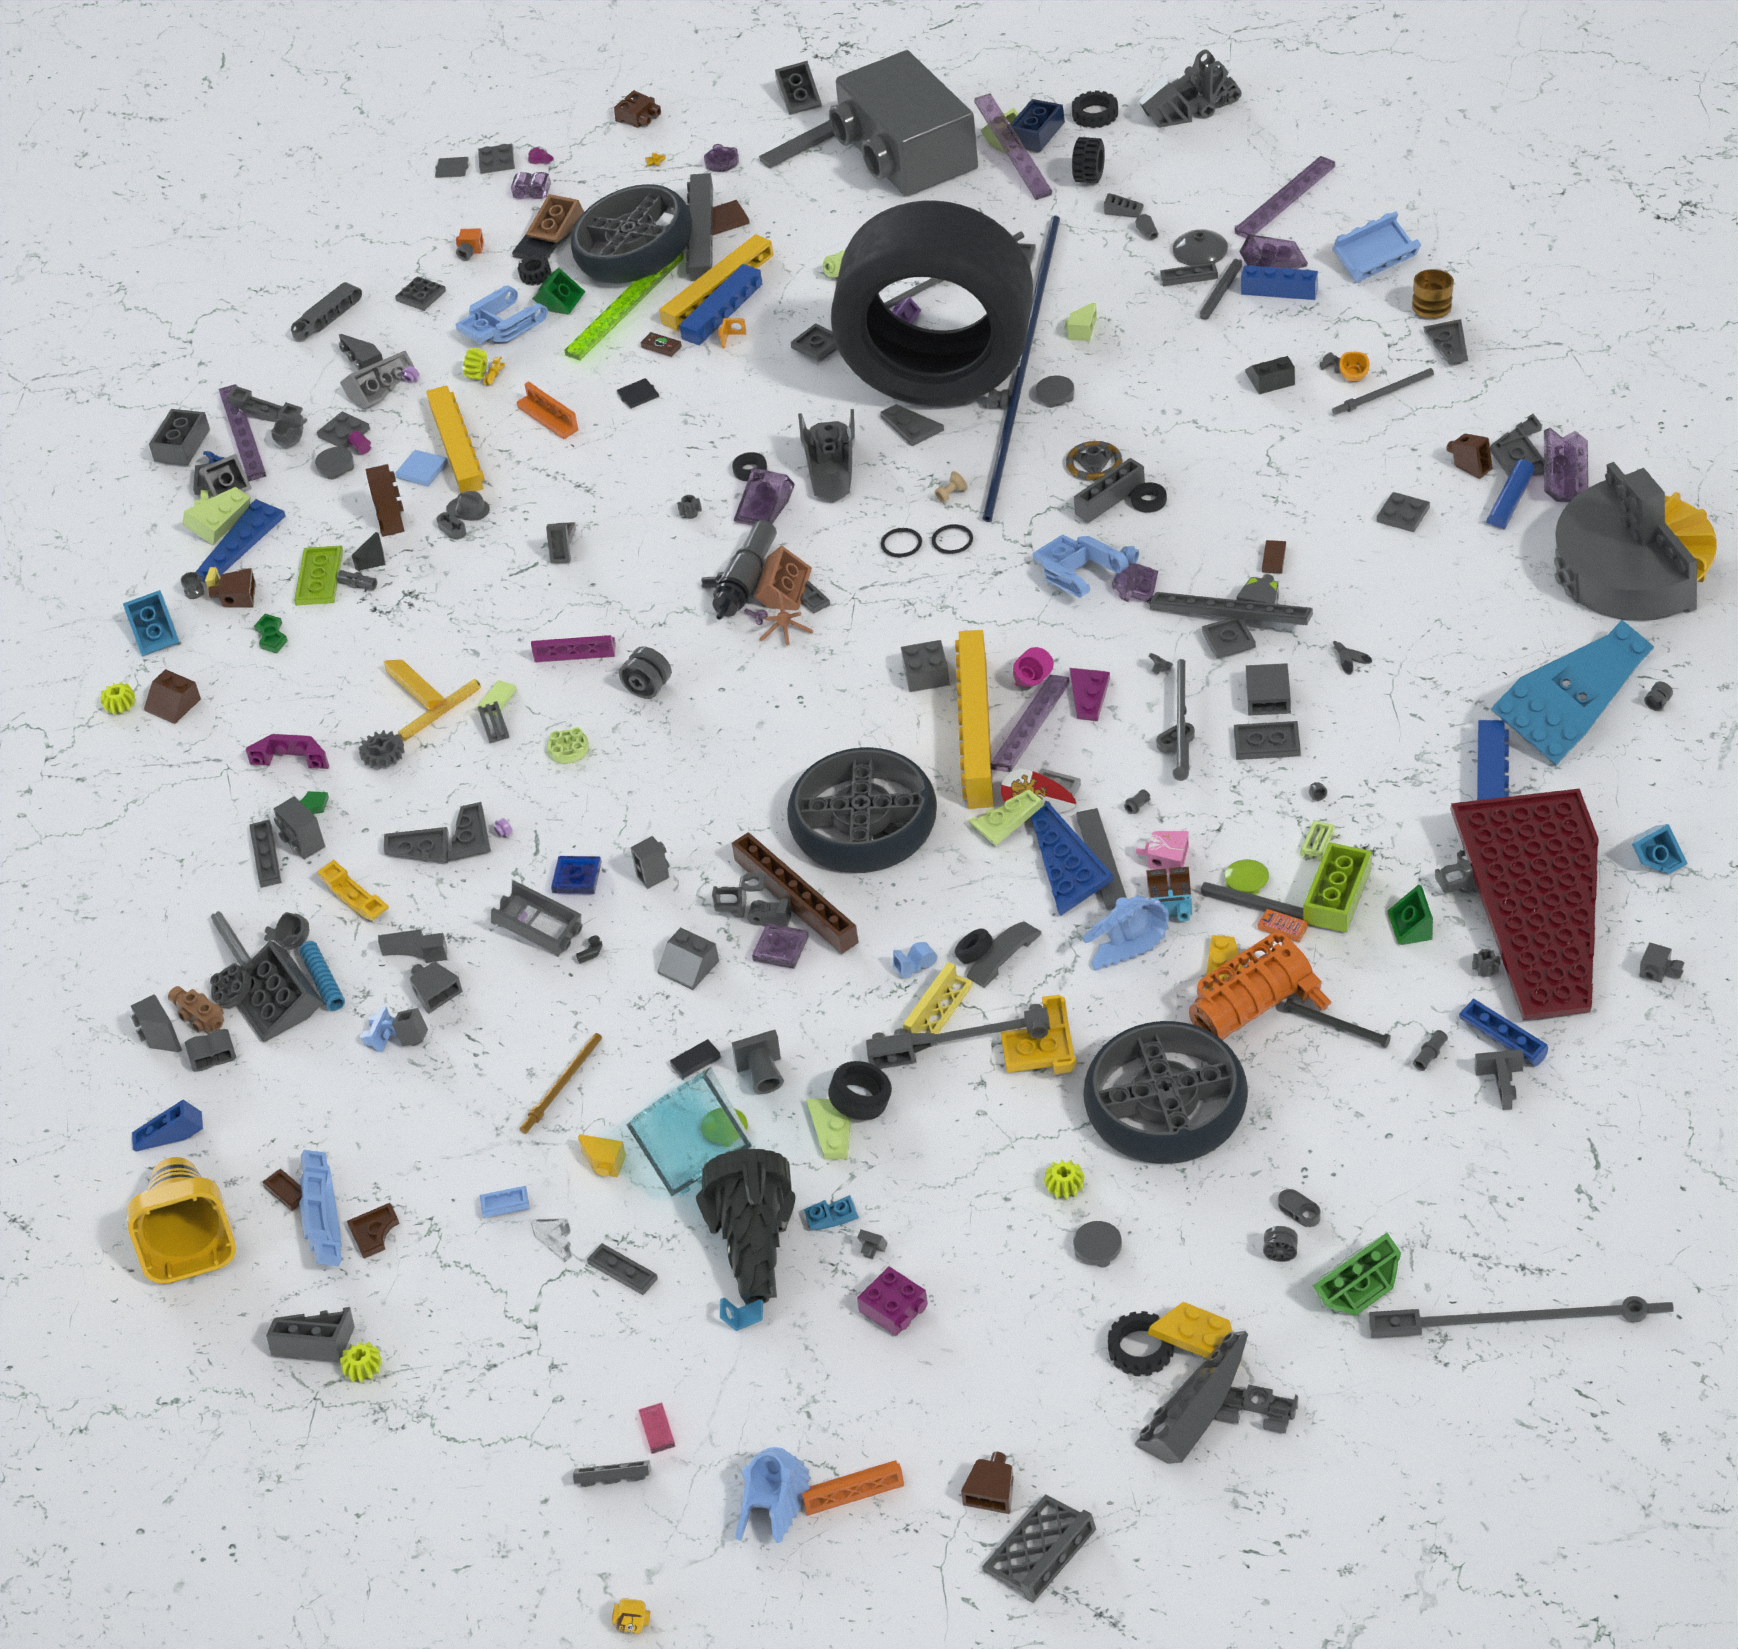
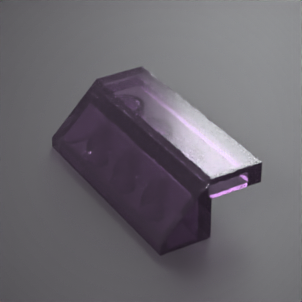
M1549 427L1544 430V492L1556 502H1570L1575 496L1588 488V440L1577 431L1562 437Z

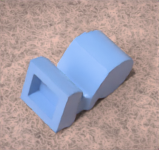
M927 942L913 944L907 957L901 950H893L892 966L902 979L910 978L913 973L920 972L921 968H929L937 961V954Z

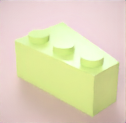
M234 487L185 510L183 525L214 545L248 509L251 497L237 487Z

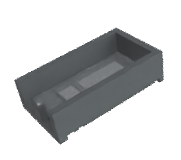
M515 880L512 882L511 895L509 897L502 896L500 909L498 910L494 907L491 909L492 924L504 927L555 953L557 957H559L563 950L566 951L569 948L571 939L574 935L577 936L583 927V924H581L582 914Z

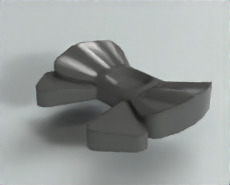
M1332 352L1327 353L1322 360L1323 362H1320L1321 370L1333 364L1335 365L1334 372L1339 373L1340 358Z

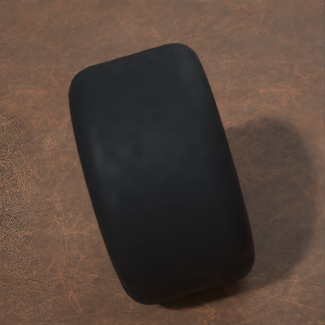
M924 200L909 202L886 209L869 219L858 229L843 254L831 307L832 334L838 351L846 364L858 377L872 388L894 399L925 406L954 405L976 399L995 389L1005 381L1015 369L1024 351L1033 300V278L1030 264L1020 244L1003 226L973 208L946 201ZM929 277L942 279L969 291L982 304L987 314L975 323L959 329L933 330L922 328L896 316L884 304L879 292L888 285L907 278Z

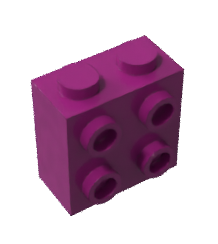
M890 1266L857 1297L859 1312L895 1336L902 1330L907 1329L911 1321L918 1314L923 1313L928 1305L926 1290Z

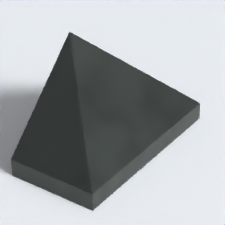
M375 532L352 554L355 570L360 571L386 565L378 532Z

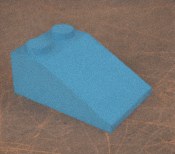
M161 590L123 603L142 656L180 643Z

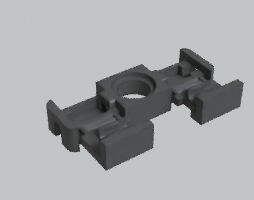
M1249 1384L1247 1390L1230 1387L1222 1406L1216 1414V1419L1238 1424L1240 1420L1239 1410L1265 1414L1269 1416V1419L1263 1420V1429L1286 1434L1289 1420H1293L1296 1416L1298 1395L1295 1394L1294 1399L1274 1396L1273 1389ZM1254 1396H1262L1265 1398V1401L1261 1404H1256L1251 1399Z

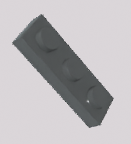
M650 1460L576 1468L573 1472L574 1484L581 1483L582 1487L595 1485L596 1481H606V1484H614L620 1482L622 1478H631V1481L644 1480L651 1472Z

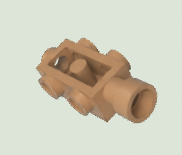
M175 986L170 990L168 1000L177 1005L178 1016L184 1022L187 1020L191 1021L192 1026L197 1032L204 1031L209 1034L211 1031L219 1030L224 1022L223 1009L218 1004L211 1003L203 993L199 994L194 989L187 992L180 986Z

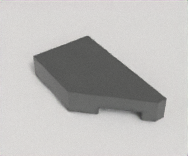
M810 581L806 582L802 603L813 614L828 607L830 600Z

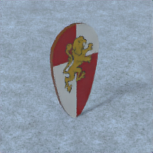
M1029 769L1011 771L1005 776L1001 784V795L1004 802L1030 790L1043 803L1048 801L1058 813L1066 812L1076 806L1075 798L1062 785Z

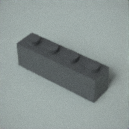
M1129 458L1074 496L1075 515L1090 523L1129 496L1137 485L1145 483L1144 466Z

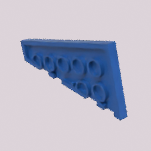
M1048 801L1031 816L1060 916L1115 880L1113 874Z

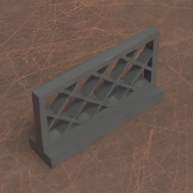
M1045 1494L982 1566L983 1571L1024 1593L1025 1599L1034 1603L1097 1530L1092 1513L1084 1509L1082 1512H1079ZM1047 1505L1056 1509V1513L1041 1514ZM1067 1517L1075 1518L1071 1524L1061 1526V1519ZM1057 1520L1058 1527L1044 1530V1522ZM1030 1525H1040V1531L1026 1534V1529ZM1059 1534L1060 1537L1055 1543L1046 1544L1045 1537ZM1038 1538L1042 1539L1041 1546L1028 1548L1027 1541ZM1024 1542V1549L1010 1552V1547L1014 1543ZM1044 1553V1556L1039 1561L1030 1563L1029 1555ZM1026 1557V1564L1012 1566L1011 1559ZM1008 1560L1007 1568H994L997 1562ZM1028 1571V1574L1021 1582L1013 1577L1014 1573Z

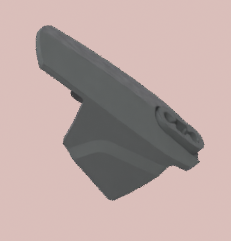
M850 409L848 427L842 422L833 421L817 423L810 430L806 427L802 413H798L800 439L806 454L814 496L832 503L849 494L851 488L852 448L855 443L854 409Z

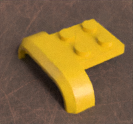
M1059 994L1042 997L1043 1008L1047 1007L1051 1030H1048V1034L1045 1037L1033 1038L1030 1033L1028 1034L1027 1029L1000 1032L1007 1073L1053 1067L1054 1075L1072 1073L1077 1066V1062L1074 1056L1064 997Z

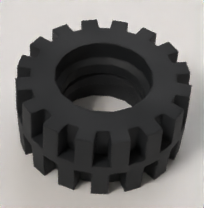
M541 255L526 257V260H521L522 263H519L517 268L521 281L526 285L531 284V286L535 284L540 285L552 273L548 259L544 256L541 257Z

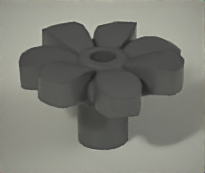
M1150 653L1148 656L1155 663L1151 671L1159 674L1162 667L1171 669L1174 665L1156 654Z

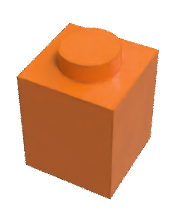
M460 229L459 236L456 237L457 247L462 243H467L474 249V254L482 253L484 246L482 229Z

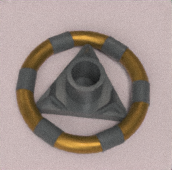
M1104 441L1081 443L1071 449L1066 457V467L1069 472L1077 478L1084 480H1098L1123 462L1119 449ZM1113 453L1115 458L1114 465L1102 471ZM1074 457L1075 460L1079 464H1081L1088 472H1084L1075 468L1073 461Z

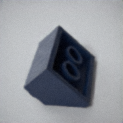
M1031 99L1008 126V131L1025 148L1042 151L1065 123L1063 104Z

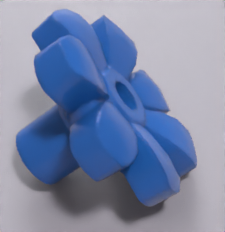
M203 452V455L210 459L209 463L224 459V457L215 455L213 452Z

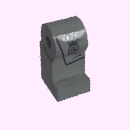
M780 899L779 903L765 902L763 900L753 901L747 916L748 921L753 925L763 927L788 928L792 914L789 899Z

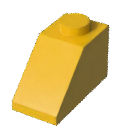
M579 1134L578 1140L581 1152L595 1174L605 1177H618L626 1158L623 1141Z

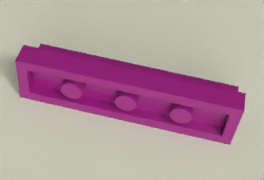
M611 635L531 641L535 663L615 657L616 642L615 637Z

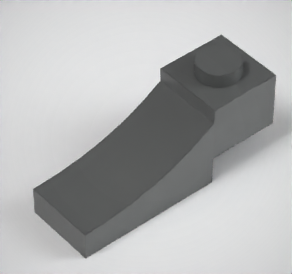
M422 929L378 935L382 956H414L425 959L426 963L447 960V944L443 933L423 935Z

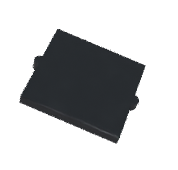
M646 378L617 389L622 402H625L630 409L659 397V393L655 390L654 385H651Z

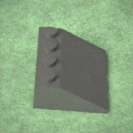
M270 940L252 958L254 966L247 970L251 976V988L245 999L238 1006L260 1039L266 1042L310 1018L324 1002L288 951Z

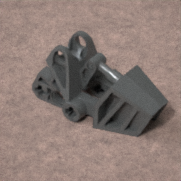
M1204 49L1196 55L1193 66H1188L1185 69V75L1179 79L1177 78L1172 83L1161 75L1138 102L1145 114L1151 116L1155 124L1161 128L1192 122V114L1199 112L1204 118H1209L1214 114L1215 108H1221L1238 101L1242 92L1236 82L1231 77H1227L1229 72L1220 61H1215L1216 59L1212 53ZM1207 54V59L1201 61V57ZM1198 92L1203 94L1202 96L1197 97ZM1221 96L1218 102H1214L1216 97Z

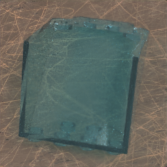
M711 1067L635 1114L626 1124L671 1196L675 1194L679 1197L691 1190L689 1186L696 1181L698 1184H701L702 1168L710 1159L729 1151L749 1149L753 1144Z

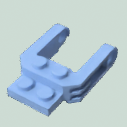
M506 285L470 305L469 316L455 325L457 331L479 344L488 339L494 342H508L543 322L547 317L548 309L544 305L537 303L503 321V319L495 314L513 305L518 298V292ZM510 292L509 298L506 299V295Z
M1062 534L1032 553L1033 559L1042 564L1047 582L1078 598L1088 594L1090 586L1073 571L1082 567L1087 561L1091 560L1117 574L1129 567L1128 560L1122 552L1090 536H1081L1075 541Z

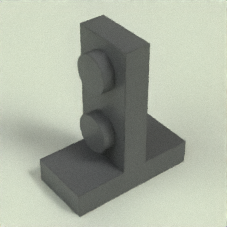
M575 522L547 524L546 531L550 563H570L569 545L576 531Z
M1522 1049L1475 1054L1474 1069L1476 1076L1495 1074L1502 1110H1512L1513 1100L1517 1098L1515 1085L1511 1086L1510 1081H1512V1072L1523 1071L1524 1055Z

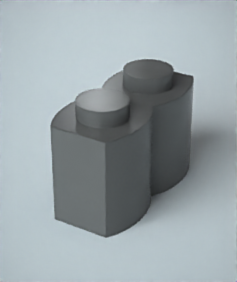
M228 1029L215 1030L206 1036H195L184 1042L193 1071H203L214 1065L225 1064L237 1058Z

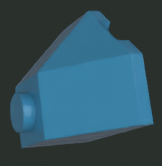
M1669 824L1657 825L1639 834L1632 843L1640 863L1645 866L1671 874L1688 864Z

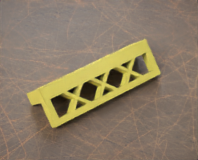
M947 962L903 1023V1029L912 1033L929 1030L930 1033L939 1034L973 986V982L958 976L956 965ZM954 983L963 985V988L952 992L951 989ZM952 999L951 1005L941 1007L940 1003L943 1000ZM941 1015L939 1021L930 1023L929 1018L931 1016Z

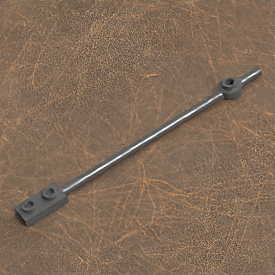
M1630 1296L1623 1301L1622 1305L1420 1317L1419 1309L1369 1312L1371 1338L1422 1335V1327L1614 1315H1623L1630 1322H1641L1646 1318L1647 1313L1673 1312L1674 1307L1673 1302L1647 1303L1641 1297Z

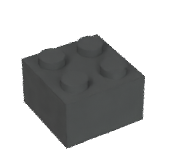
M941 640L901 647L902 663L909 692L950 685L948 666Z
M295 796L273 808L276 816L274 821L280 829L279 837L284 843L290 845L294 854H299L305 860L326 847L317 818Z

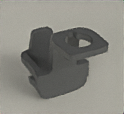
M1464 848L1457 852L1456 864L1444 866L1441 870L1435 869V880L1444 893L1460 890L1462 893L1474 891L1473 868L1467 859L1462 858L1466 855ZM1460 871L1463 878L1448 882L1446 874Z
M747 873L740 877L739 887L726 886L718 888L713 886L712 898L715 911L730 912L735 917H744L747 900L746 891H762L765 884V874ZM754 878L760 881L755 886H750L747 883H745V881H749ZM733 894L737 897V902L721 903L720 895Z

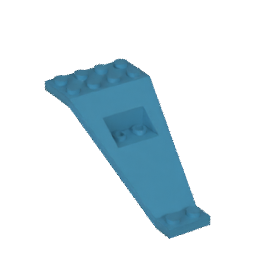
M1621 620L1608 635L1520 677L1493 705L1491 711L1557 766L1588 733L1638 665L1654 649V646L1626 622ZM1569 681L1570 685L1565 687L1562 682ZM1583 694L1587 698L1585 700H1580L1578 697L1579 695Z

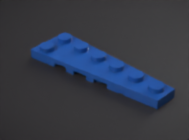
M255 499L196 570L201 581L206 583L205 579L210 567H216L219 576H221L286 517L284 510Z

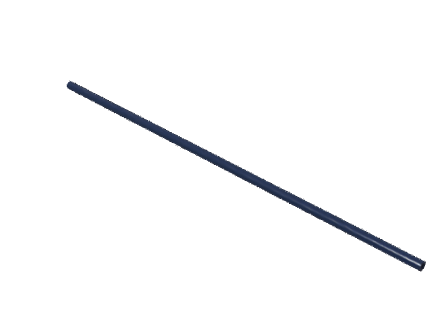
M1056 215L1052 216L1032 300L1026 344L1017 365L982 517L985 522H991L1060 223V217Z

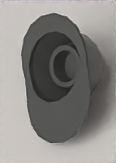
M466 491L451 500L446 506V510L457 517L479 520L488 515L490 506L483 500L480 493Z

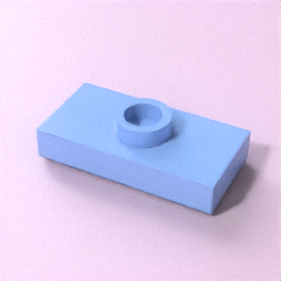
M526 1186L480 1195L483 1218L530 1209Z

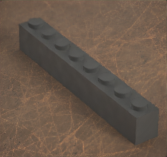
M711 173L690 174V182H687V203L690 204L687 206L692 218V232L686 246L687 250H689L686 251V261L689 262L686 263V274H690L691 281H696L712 268L713 183Z

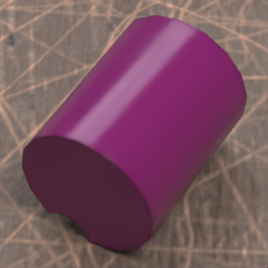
M354 431L349 435V444L360 454H366L371 450V442L361 432Z

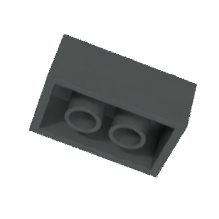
M171 409L149 443L154 462L189 465L210 431L205 412Z

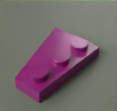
M1069 668L1077 719L1098 721L1110 681V672Z

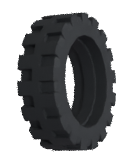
M1100 90L1080 94L1079 97H1075L1074 101H1072V117L1074 122L1085 128H1102L1104 125H1110L1118 117L1117 98L1111 93L1108 94L1106 91L1100 92ZM1091 106H1103L1107 108L1106 110L1098 113H1089L1083 111L1085 108Z
M1135 1311L1130 1312L1128 1316H1121L1118 1322L1115 1321L1112 1324V1330L1108 1332L1109 1357L1111 1361L1114 1360L1116 1368H1121L1122 1372L1128 1375L1133 1373L1134 1376H1140L1141 1374L1150 1376L1152 1372L1156 1371L1158 1373L1162 1371L1163 1366H1167L1170 1363V1357L1174 1355V1345L1161 1340V1346L1156 1352L1144 1357L1132 1356L1126 1353L1120 1346L1121 1341L1128 1334L1136 1331H1148L1150 1326L1160 1319L1159 1315L1155 1313L1151 1315L1147 1311H1141V1313H1136Z

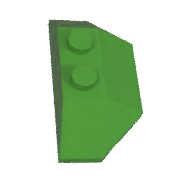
M1385 1233L1329 1270L1312 1287L1327 1308L1356 1316L1393 1289L1401 1252L1389 1234Z

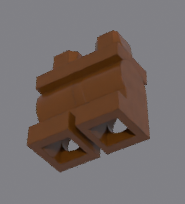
M635 90L614 107L616 122L622 123L625 121L628 124H633L636 128H639L642 124L648 126L652 121V115L656 117L661 115V106L655 104L653 97H648Z

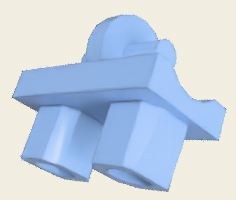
M386 1006L380 1007L378 1014L370 1016L369 1025L371 1028L369 1031H364L360 1037L366 1046H373L377 1052L384 1050L390 1036H397L392 1026L395 1018L388 1013Z

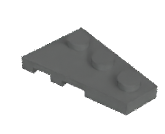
M898 404L880 412L881 418L911 446L944 431L943 424Z
M482 802L460 806L455 835L452 837V846L448 852L449 861L491 852Z
M440 827L384 834V853L390 856L448 863V828Z

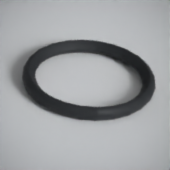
M958 524L945 525L937 529L932 536L934 548L946 554H956L965 551L973 542V534L970 529ZM958 528L968 533L969 541L962 548L946 550L937 545L936 537L943 530Z
M896 528L887 532L882 537L880 544L882 550L890 556L907 557L920 549L922 537L913 529ZM896 532H910L918 538V544L909 552L893 553L886 549L885 540Z

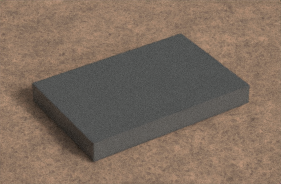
M1298 721L1234 725L1236 760L1301 756Z

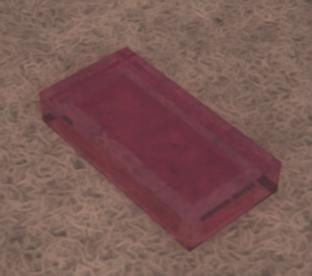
M662 1402L639 1409V1415L651 1454L676 1447Z

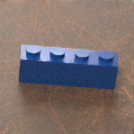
M1244 265L1241 295L1305 300L1316 299L1318 271Z

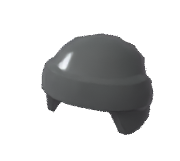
M298 414L295 422L276 420L274 428L271 430L272 439L282 447L294 446L302 437L303 425L307 422V419Z
M285 912L280 917L275 929L269 926L265 928L264 933L267 935H265L264 940H274L284 948L301 946L308 939L310 933L309 922L300 914Z

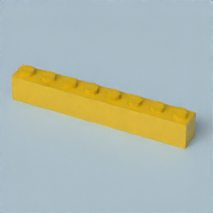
M757 234L753 235L659 309L661 324L676 331L680 330L679 325L742 264L759 268L773 257L772 241Z
M448 385L427 390L429 406L460 493L482 490V481H485L484 474L480 470L479 460L476 457L470 436H468L466 425H463L464 420L454 392L449 391Z

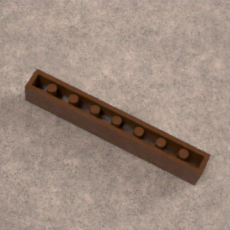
M748 832L731 843L734 860L748 873H764V887L779 900L789 899L791 910L838 952L843 954L859 943L856 924Z

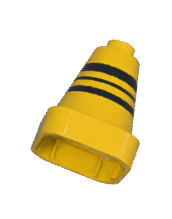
M171 1157L159 1162L151 1173L147 1190L136 1195L129 1202L126 1212L128 1231L144 1275L153 1282L167 1284L226 1266L235 1256L236 1243L234 1230L220 1188L212 1180L203 1178L195 1165L185 1158Z

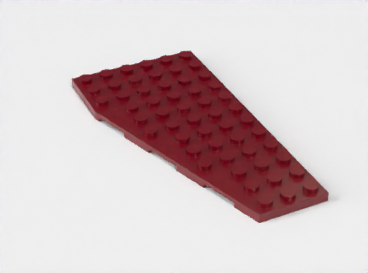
M1580 788L1451 803L1450 810L1467 860L1473 868V877L1523 1021L1591 1012L1599 838Z

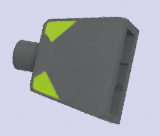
M1264 574L1262 578L1251 577L1238 593L1237 600L1278 604L1279 583L1274 581V577L1270 574Z

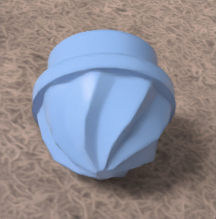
M1132 545L1124 546L1120 552L1125 555L1128 564L1135 565L1139 558V550L1135 549Z

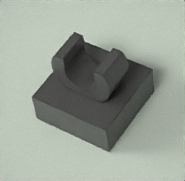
M860 1229L857 1237L863 1245L861 1253L869 1259L874 1258L876 1249L885 1252L888 1244L882 1235Z

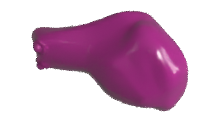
M539 147L531 149L528 153V161L532 164H546L554 160L552 155Z

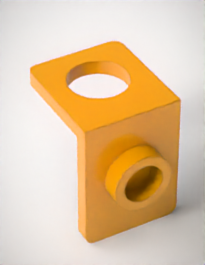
M723 319L722 327L718 329V337L721 339L722 348H725L728 335L746 334L745 319ZM733 323H738L741 325L742 328L740 330H735L731 327V325Z

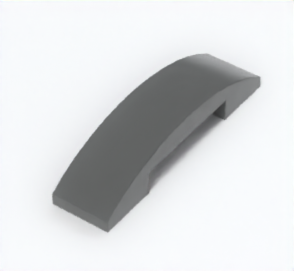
M234 386L227 396V400L242 411L271 422H276V420L295 422L297 415L303 411L302 407L287 402L280 406L253 397L251 390Z
M1025 921L1011 926L995 938L990 949L975 961L967 974V978L985 988L999 975L998 968L1023 945L1026 947L1031 945L1042 934L1041 931Z

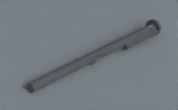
M1184 659L1177 661V768L1172 772L1173 777L1177 781H1184L1189 776V740L1185 739L1184 716L1187 713L1185 706L1186 661Z

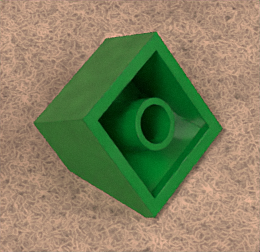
M558 267L546 278L532 299L536 303L547 307L550 312L569 315L586 291Z

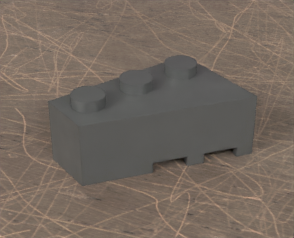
M345 1307L342 1312L328 1313L327 1310L320 1311V1315L305 1317V1314L274 1318L266 1334L271 1356L340 1362L343 1350L346 1349L355 1328L351 1308Z

